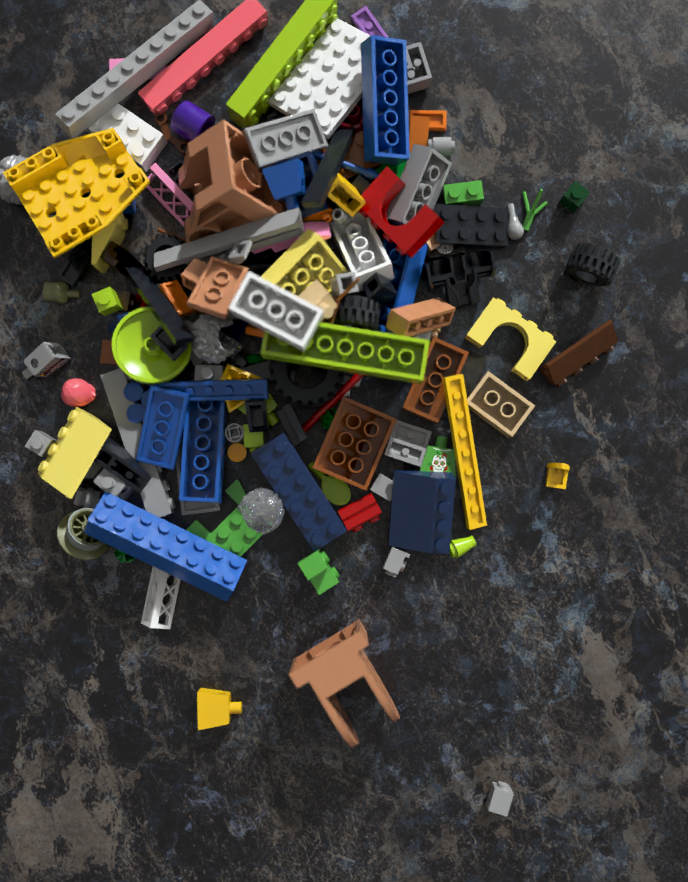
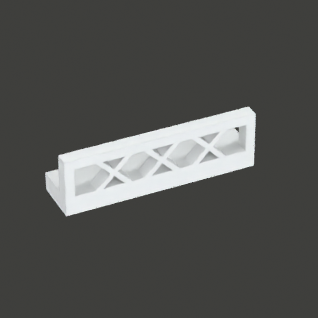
M154 566L151 572L141 624L149 628L170 629L181 579L174 577V583L168 586L167 578L171 575ZM169 594L170 602L164 605L163 597ZM165 613V624L158 623L159 616Z

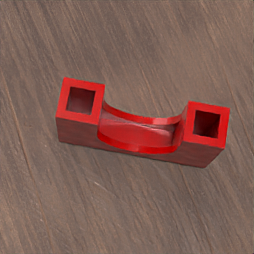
M386 167L362 193L361 196L366 203L360 208L359 212L365 218L369 216L372 219L370 223L378 231L381 228L385 232L383 237L390 243L394 241L397 244L395 249L401 255L407 254L412 258L445 222L425 204L408 223L401 226L390 225L387 219L389 204L406 184Z

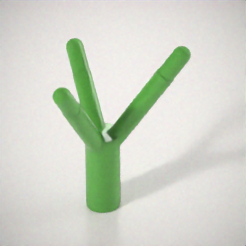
M543 189L539 190L531 210L526 192L522 193L527 213L523 223L524 231H529L534 216L548 204L545 201L536 209Z

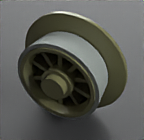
M82 508L67 514L62 518L57 528V539L60 546L67 554L76 559H97L104 555L110 545L83 533L87 520L94 510L92 508Z

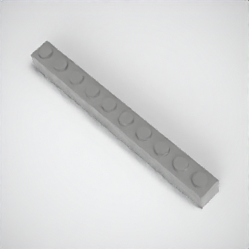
M201 0L195 2L55 113L59 127L72 139L80 135L214 26L213 11Z

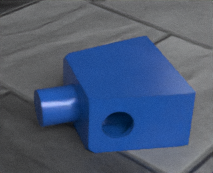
M297 158L262 169L274 199L279 202L286 201L288 211L298 208L297 197L306 194L303 162Z

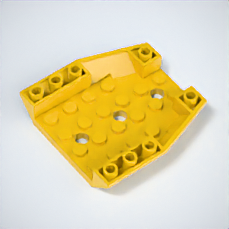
M114 128L54 143L3 172L54 258L107 228L150 184L149 179L130 156ZM125 173L123 177L116 178L118 174ZM85 193H91L88 197L82 198ZM52 212H57L54 217H48Z

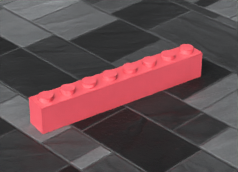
M245 0L138 92L141 100L156 116L166 112L168 106L180 100L182 95L187 90L194 88L202 77L208 76L211 69L216 65L222 64L225 57L230 53L236 52L239 45L244 41L250 40L253 33L258 29L264 28L268 21L267 11L257 0Z

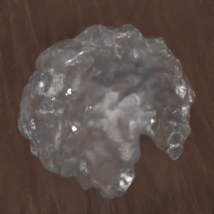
M267 488L254 489L253 492L250 491L238 505V510L241 512L247 526L263 535L274 531L281 524L285 512L282 500L278 498V494H274V491Z

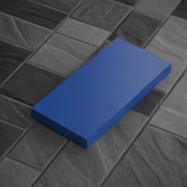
M150 385L136 461L171 470L175 469L190 394Z

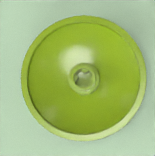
M148 307L138 308L121 319L113 333L112 352L119 368L131 379L144 384H162L176 378L186 368L192 354V343H187L188 348L175 362L172 361L150 337L160 326V323Z

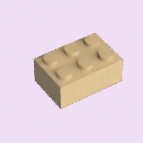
M489 371L483 375L467 397L469 410L507 438L513 437L535 407L534 404Z

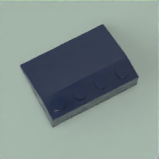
M393 470L388 546L425 553L449 554L456 478L451 472Z

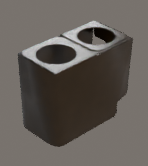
M113 241L110 242L100 257L126 278L127 276L124 273L125 267L142 265L126 249Z

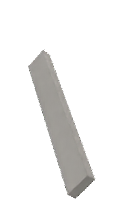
M298 207L154 253V268L157 272L193 261L194 258L200 259L232 249L235 242L248 240L254 242L302 227L301 211Z

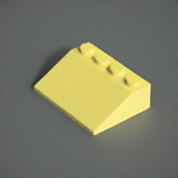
M307 229L261 278L297 297L317 279L328 293L332 295L329 280L337 274L349 272L322 237Z
M77 406L75 410L69 413L67 424L59 430L56 443L50 446L48 450L49 455L38 467V474L43 480L71 499L112 430L99 418Z

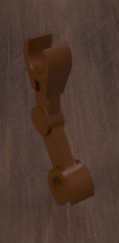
M163 113L165 119L162 122H159L155 115V121L161 127L167 142L173 144L182 155H185L186 152L182 150V147L187 146L188 142L172 136L167 125L168 118L165 113Z

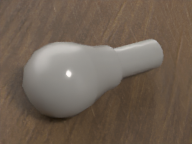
M511 203L506 205L509 217L507 233L510 239L518 240L523 236L524 229L518 217H516L514 204Z

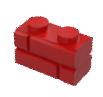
M370 493L338 510V513L347 530H352L354 533L364 528L363 523L369 521L371 524L379 520V515L382 514V511L374 496Z

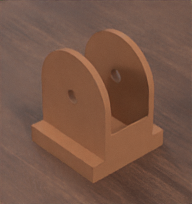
M360 619L294 658L289 672V676L297 689L308 682L311 684L334 725L351 747L359 744L358 737L335 693L360 677L364 676L390 718L394 722L400 719L387 689L363 648L369 645L367 631Z

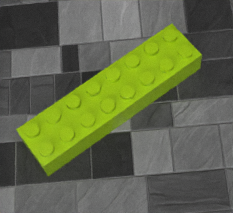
M305 0L226 103L230 120L243 129L258 125L261 115L263 113L266 114L270 108L268 100L284 80L290 77L293 69L303 61L302 58L306 53L313 49L314 43L318 38L320 39L326 33L327 27L332 25L338 18L337 0Z
M320 322L304 352L264 332L261 356L265 359L421 384L424 380L430 340Z

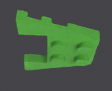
M236 479L225 492L239 506L212 533L198 520H195L186 531L241 557L265 533V530L241 482Z

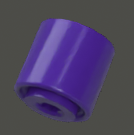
M187 100L182 102L174 111L170 127L173 132L190 142L215 125V117Z

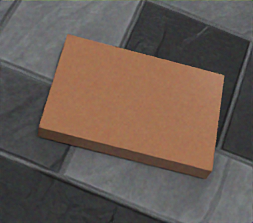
M211 256L187 302V306L226 319L230 311L229 306L249 269Z

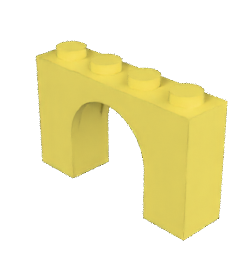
M492 298L465 336V339L481 348L496 328L512 326L518 329L524 337L525 349L511 371L525 381H528L556 341L550 333L539 330L537 324L523 319L520 312L506 307L507 304L503 300Z

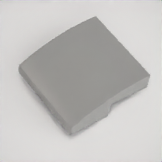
M396 420L384 455L421 467L432 431Z

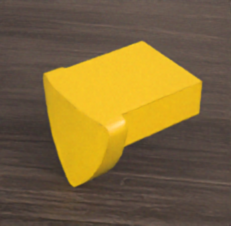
M547 463L546 467L548 470L545 486L566 489L570 466L565 463Z

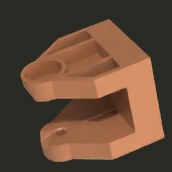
M225 120L220 121L188 143L183 166L178 171L179 188L188 189L194 196L190 216L184 222L187 243L285 212L283 202L274 199L262 169L273 165L257 169L244 134Z

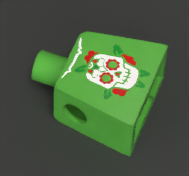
M437 436L435 446H427L419 471L451 472L456 478L454 449L447 448L448 437Z

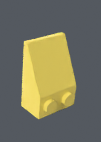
M123 213L107 228L92 236L91 264L101 273H106L109 265L100 258L111 241L120 246L125 238V230H128V220Z

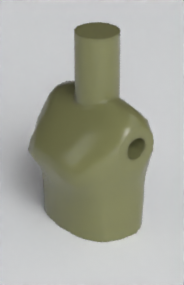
M44 282V301L65 304L68 301V297L80 298L81 291L69 290V285L66 282Z

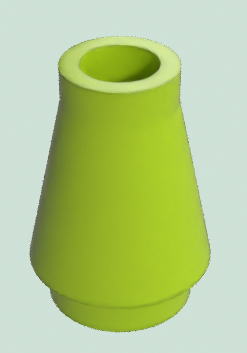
M471 535L465 538L450 540L449 555L451 558H459L475 547L476 541Z

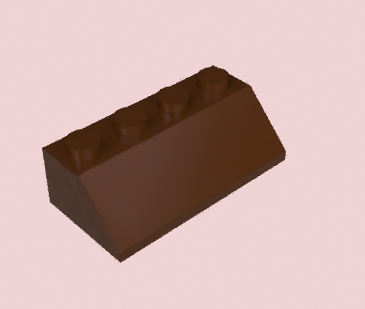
M611 319L538 368L551 387L555 385L560 387L568 381L566 377L571 374L576 376L584 370L582 366L587 363L590 366L599 360L598 355L602 352L606 355L615 349L613 345L618 342Z

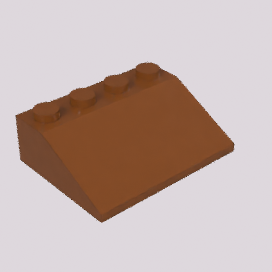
M343 396L312 468L366 491L397 419Z

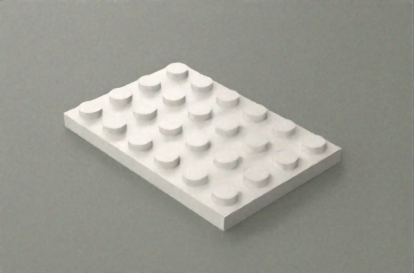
M338 18L332 25L327 27L326 33L320 39L318 38L314 43L313 49L306 53L302 58L303 61L293 69L290 77L284 80L268 100L271 107L287 116L315 109L324 136L327 139L333 135L362 98L361 43L370 36Z

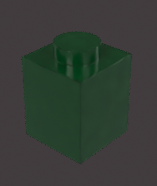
M574 181L558 203L571 213H574L589 195L590 191L577 181Z

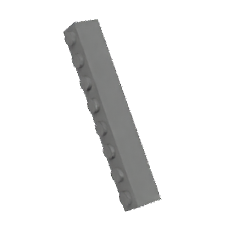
M119 368L100 376L124 447L136 460L143 421L133 423L127 418L126 411L128 407L132 404H138V402H131L125 398L124 388L128 383L133 382V379L124 374ZM138 462L151 477V480L140 493L146 511L160 518L175 513L176 505L174 499L169 496L168 490H170L168 481L164 480L162 472H164L163 467Z

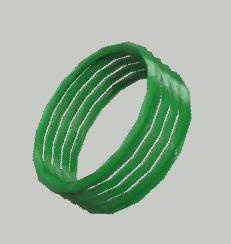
M261 354L246 356L248 363L265 362V358H262Z

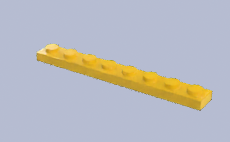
M463 374L443 377L442 380L466 528L472 530L487 526L464 376Z

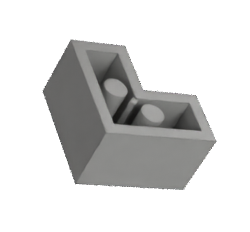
M421 42L406 46L408 94L430 88L432 75Z

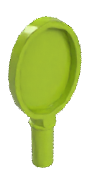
M312 461L307 467L322 481L321 489L326 498L335 505L347 504L351 497L348 485L340 479L326 476L325 473L312 468L314 465Z

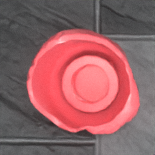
M69 379L63 384L61 399L71 407H82L95 400L96 390L83 379Z

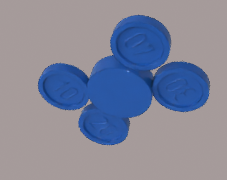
M136 382L128 383L125 386L124 396L131 402L141 399L142 405L132 404L126 411L129 421L140 423L144 420L150 389L143 392L142 386Z

